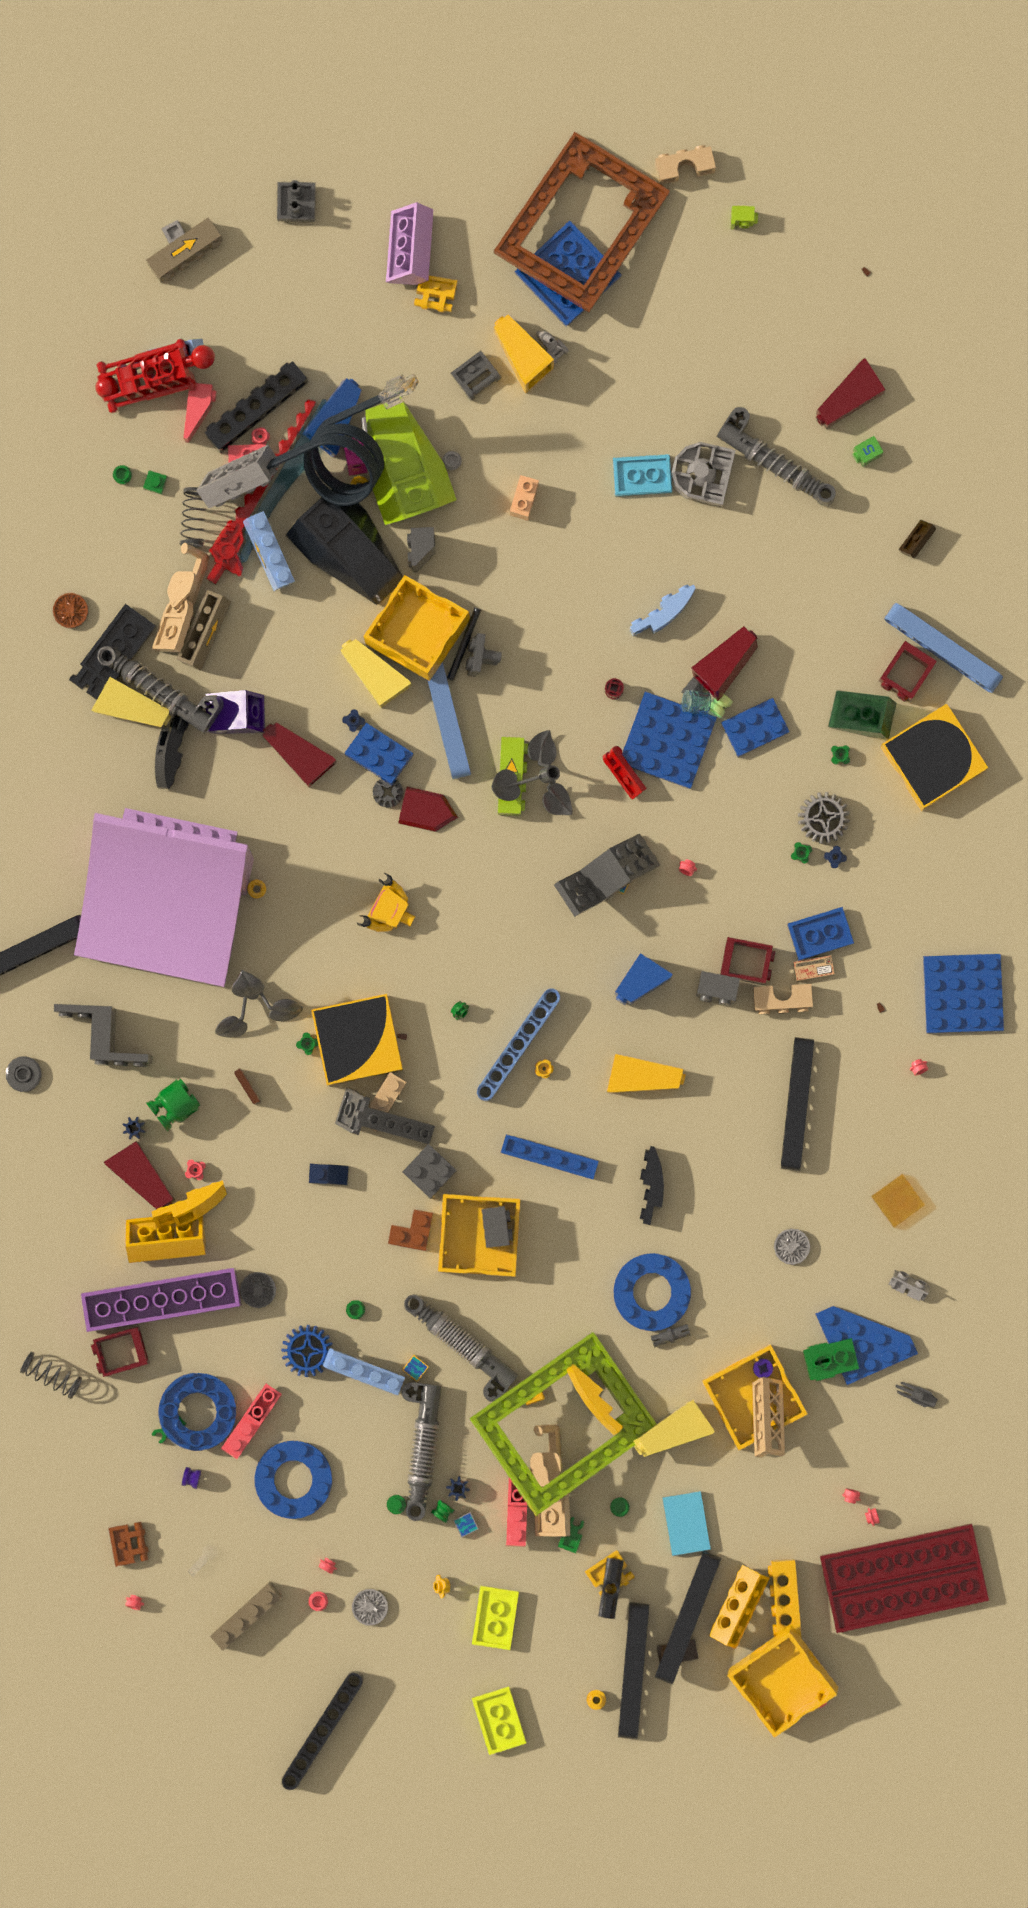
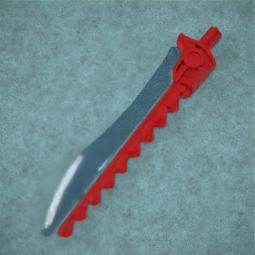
M326 399L320 402L308 425L327 402ZM307 400L305 402V413L296 415L297 426H291L287 429L288 440H281L279 442V454L274 453L276 457L289 451L298 434L301 437L294 449L310 442V439L302 433L306 429L303 428V425L316 403L314 400ZM304 454L286 461L256 514L264 511L267 519H269L286 491L304 471ZM260 485L256 487L253 494L248 493L244 495L245 506H239L235 509L236 520H230L226 523L227 526L223 528L210 548L209 553L216 564L206 578L209 582L216 585L225 570L236 574L238 577L241 576L243 571L242 563L247 562L254 547L246 530V544L240 556L237 555L244 541L242 535L243 521L251 516L268 485L263 487Z

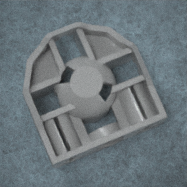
M704 442L686 446L674 460L672 480L676 491L686 499H695L703 503L723 507L735 450ZM701 447L712 449L710 460L699 458ZM676 465L688 466L686 473L675 471ZM716 469L723 471L720 485L714 483ZM691 473L695 474V481L691 478ZM692 485L703 487L702 496L690 494Z

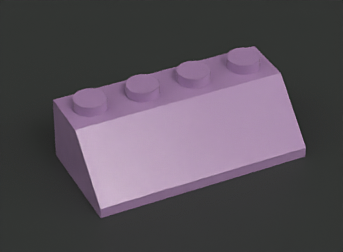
M416 202L391 211L387 283L416 285L428 281L433 209Z

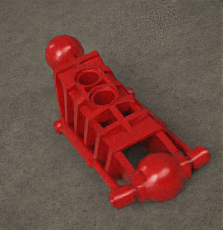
M178 339L174 344L135 354L133 357L106 364L101 361L96 364L100 375L97 376L98 381L95 384V389L98 396L103 398L104 402H108L107 406L111 414L116 413L119 407L143 400L149 401L187 389L194 391L197 388L194 373L190 371V367L196 366L199 369L211 367L215 361V353L210 347L199 345L189 355L184 340ZM117 366L114 371L106 372L108 371L107 369ZM141 369L142 374L138 375L137 370ZM143 378L146 385L141 386L139 379ZM122 397L127 399L126 401H122L119 403H116L114 401Z

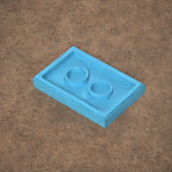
M670 454L613 458L615 497L672 493Z
M701 1491L662 1497L672 1556L710 1550Z

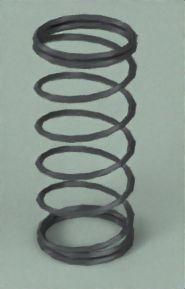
M185 487L183 489V494L190 499L184 500L182 504L190 509H186L181 513L190 519L181 522L184 527L189 528L180 532L183 537L188 538L180 541L179 544L181 546L183 543L196 548L204 546L202 542L204 539L191 538L182 534L185 531L205 530L183 524V522L190 520L205 521L204 518H194L183 513L190 510L206 511L205 508H195L184 504V502L190 500H202V498L189 496L199 495L198 492H195L198 487Z
M31 1351L26 1357L20 1373H25L26 1376H29L37 1367L34 1377L35 1381L40 1380L46 1372L44 1386L50 1384L55 1378L53 1391L59 1389L64 1383L62 1395L68 1394V1398L72 1399L82 1381V1377L78 1376L64 1394L71 1371L68 1372L60 1385L55 1389V1384L62 1367L60 1366L51 1380L45 1384L52 1361L42 1375L36 1379L43 1357H41L36 1366L27 1375L28 1367L34 1357V1352Z

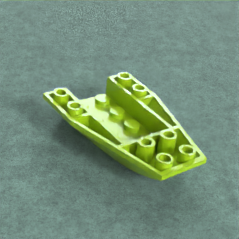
M402 398L365 410L367 433L377 442L384 456V469L373 488V492L385 525L416 516L457 500L445 464Z

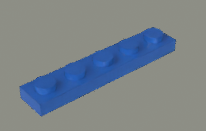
M507 1134L501 1150L502 1154L592 1180L598 1165L597 1160Z

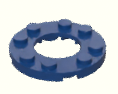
M650 1253L631 1259L621 1268L614 1283L613 1294L619 1313L628 1323L642 1330L658 1331L674 1325L681 1319L690 1302L691 1288L687 1274L676 1261L665 1255ZM647 1273L662 1275L671 1287L669 1302L658 1311L642 1309L633 1297V1288L636 1281Z
M189 1373L174 1380L164 1391L158 1409L159 1422L165 1435L175 1445L190 1451L208 1450L224 1441L231 1432L236 1419V1403L230 1389L220 1379L206 1373ZM194 1393L207 1395L216 1406L215 1421L210 1427L201 1431H193L186 1428L181 1423L178 1415L181 1401L186 1396Z
M285 1441L273 1446L261 1457L255 1471V1489L262 1504L275 1515L288 1519L303 1518L316 1512L327 1500L332 1487V1472L328 1460L315 1446L303 1441ZM287 1461L304 1463L312 1474L310 1490L304 1496L297 1499H289L282 1496L277 1491L274 1483L277 1469Z

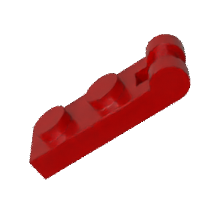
M614 746L610 749V752H606L603 755V761L632 800L647 789L622 755V749L619 746Z

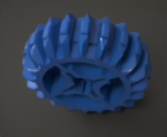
M301 1325L299 1326V1333L296 1329H292L294 1336L286 1335L290 1342L283 1341V1344L287 1345L288 1348H283L281 1351L287 1352L288 1355L283 1356L282 1359L289 1358L290 1361L285 1365L286 1367L291 1364L293 1365L291 1372H294L296 1368L299 1369L298 1376H301L302 1371H305V1377H309V1371L312 1372L313 1376H316V1369L320 1373L323 1372L321 1366L324 1364L328 1354V1346H332L333 1342L326 1343L325 1340L329 1339L330 1336L327 1335L323 1338L322 1335L325 1332L323 1329L318 1334V1326H314L313 1331H310L311 1327L307 1325L306 1331H304ZM305 1335L304 1345L292 1348L295 1340ZM311 1335L320 1340L323 1348H315L312 1345ZM307 1343L308 1346L312 1348V1350L318 1351L310 1353L308 1356V1361L307 1356H305V1353L303 1354V1351H298L305 1349ZM292 1353L303 1356L304 1366L299 1365L294 1360ZM315 1354H323L320 1362L310 1367L311 1357Z

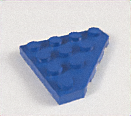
M835 1306L815 1314L828 1344L852 1338L859 1369L842 1373L847 1385L918 1354L909 1335Z

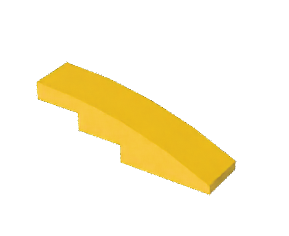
M574 1364L568 1367L569 1377L585 1405L613 1435L619 1433L623 1426L609 1415L613 1408L599 1396L603 1389Z

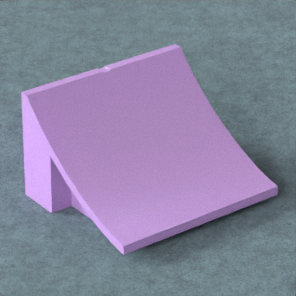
M125 808L123 818L95 813L85 895L74 956L225 988L241 895L246 896L254 857L248 845L236 843L237 831Z

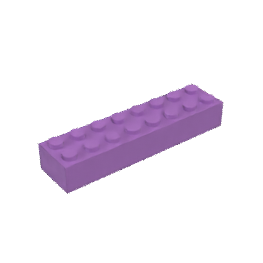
M236 1268L81 1293L87 1332L242 1306Z

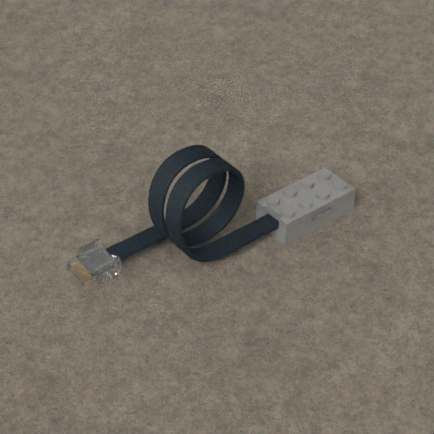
M402 374L387 381L386 387L379 395L329 417L321 423L310 442L276 457L270 446L266 445L208 472L197 488L198 494L208 509L214 506L220 507L227 500H235L244 492L248 494L260 485L262 487L268 485L272 481V476L277 473L276 468L280 464L304 454L303 463L307 479L313 489L323 499L339 506H350L363 501L370 495L383 472V453L377 442L364 430L353 425L336 423L381 402L386 409L402 403L407 395L414 392L419 383L417 377L413 374L405 378ZM337 445L352 451L366 465L370 480L356 485L338 480L325 467L318 447Z

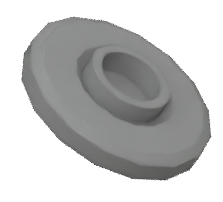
M798 1229L784 1230L775 1239V1254L780 1261L786 1264L794 1265L801 1263L809 1254V1239Z
M365 1589L359 1592L354 1597L352 1603L354 1617L364 1625L380 1623L386 1617L388 1611V1602L385 1596L375 1589Z

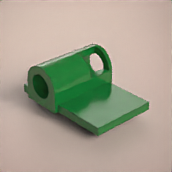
M852 1338L827 1344V1342L815 1344L803 1350L810 1381L832 1378L836 1374L859 1369Z

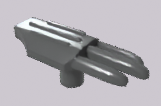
M901 1382V1384L914 1389L913 1391L898 1384L895 1385L896 1388L912 1394L910 1396L897 1391L898 1394L911 1399L912 1402L923 1407H935L938 1399L933 1396L932 1392L906 1382Z

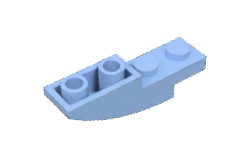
M687 584L678 589L679 592L675 595L670 593L661 598L660 607L662 610H653L648 614L649 617L643 620L638 618L631 623L632 626H630L632 635L635 636L648 628L655 634L670 624L691 600L695 592V586L689 587Z

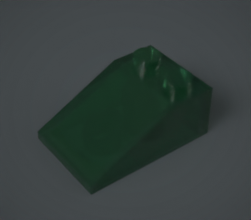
M836 690L828 727L867 737L889 740L897 703L888 696Z

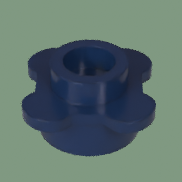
M352 709L348 716L342 718V722L347 724L351 732H355L360 725L365 724V719L360 717L358 710Z
M834 846L833 850L824 854L825 860H828L833 869H836L841 862H846L847 856L840 851L839 846Z

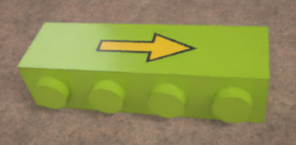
M501 737L500 771L509 769L516 774L517 782L522 781L523 773H527V762H524V754H528V743H524V738ZM526 783L518 785L521 794L517 799L504 801L498 798V815L521 816V811H525V800H522V792H526Z

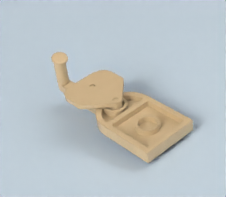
M187 543L182 544L181 552L183 554H191L197 559L192 572L178 571L170 580L167 589L170 602L164 610L152 647L156 651L181 652L190 627L193 605L196 602L209 562L207 553Z
M556 1424L536 1425L534 1427V1433L537 1436L549 1433V1452L534 1453L530 1459V1471L541 1487L562 1474L560 1428ZM569 1493L535 1516V1536H570Z

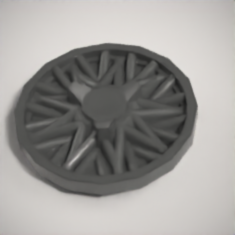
M27 1056L13 1059L6 1069L8 1084L19 1092H28L35 1089L42 1077L39 1064Z
M251 1273L241 1283V1297L251 1307H266L275 1298V1282L266 1273Z

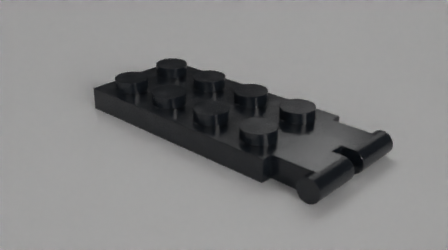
M125 603L81 662V670L77 675L73 674L69 680L82 690L88 684L90 687L86 693L97 700L109 677L117 680L121 675L98 661V651L105 646H114L126 658L128 657L132 660L155 630L156 625ZM108 651L106 654V658L109 661L112 659V653L110 651Z

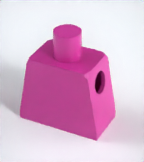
M344 448L349 476L367 473V467L355 453Z

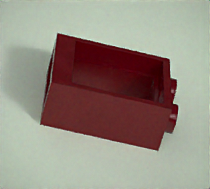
M904 641L879 679L880 686L887 691L892 690L896 692V696L902 701L906 702L908 700L911 702L937 661L907 641ZM902 653H905L927 668L911 693L887 678Z
M727 937L720 975L765 985L766 980L770 981L772 970L769 969V964L774 962L776 951L772 950V945ZM734 945L766 951L761 978L729 972Z
M140 1327L94 1339V1344H91L93 1355H97L99 1361L96 1363L98 1373L102 1374L103 1377L150 1364ZM131 1334L139 1362L108 1370L101 1343Z

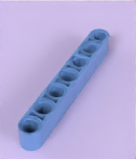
M894 603L885 616L884 620L987 692L993 693L1003 679L999 672L900 604Z
M442 662L432 679L428 681L450 772L454 780L470 776L471 772Z
M547 989L483 1079L477 1089V1095L482 1101H489L494 1097L560 1001V994L557 990ZM548 993H555L557 1000L550 1003L546 1000V996ZM539 1008L546 1011V1016L542 1019L535 1016V1011ZM527 1024H532L535 1027L533 1034H526L524 1032V1027ZM516 1040L524 1042V1047L521 1050L514 1049L513 1043ZM508 1055L513 1058V1063L510 1066H505L502 1063L504 1056ZM495 1071L502 1074V1079L498 1082L491 1079V1075ZM483 1087L491 1089V1094L487 1098L480 1095V1090Z

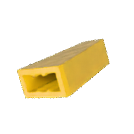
M615 1054L607 1092L620 1093L679 1089L680 1085H684L686 1074H683V1069Z

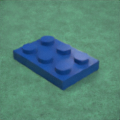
M773 698L721 722L737 757L789 733L787 725Z
M368 723L363 726L344 753L345 756L390 785H393L413 757L411 751Z
M843 907L787 924L798 961L854 944Z

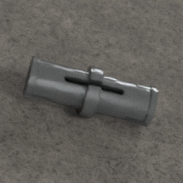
M685 1324L672 1330L668 1328L666 1332L650 1336L651 1340L655 1341L653 1342L654 1348L669 1342L672 1344L675 1343V1340L691 1336L688 1325Z

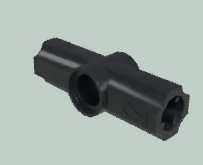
M607 1558L598 1617L615 1619L624 1560ZM607 1584H615L617 1587L616 1591L608 1593L605 1590Z

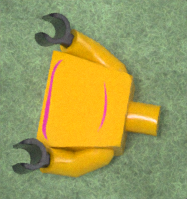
M384 873L387 876L386 881L383 882L379 879V882L384 885L368 916L359 915L363 917L364 922L362 924L357 923V925L367 927L376 932L391 931L393 928L397 929L400 922L411 927L415 916L406 912L409 907L407 903L408 897L403 888L392 879L391 875Z

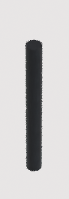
M474 607L447 676L449 680L454 681L481 609Z

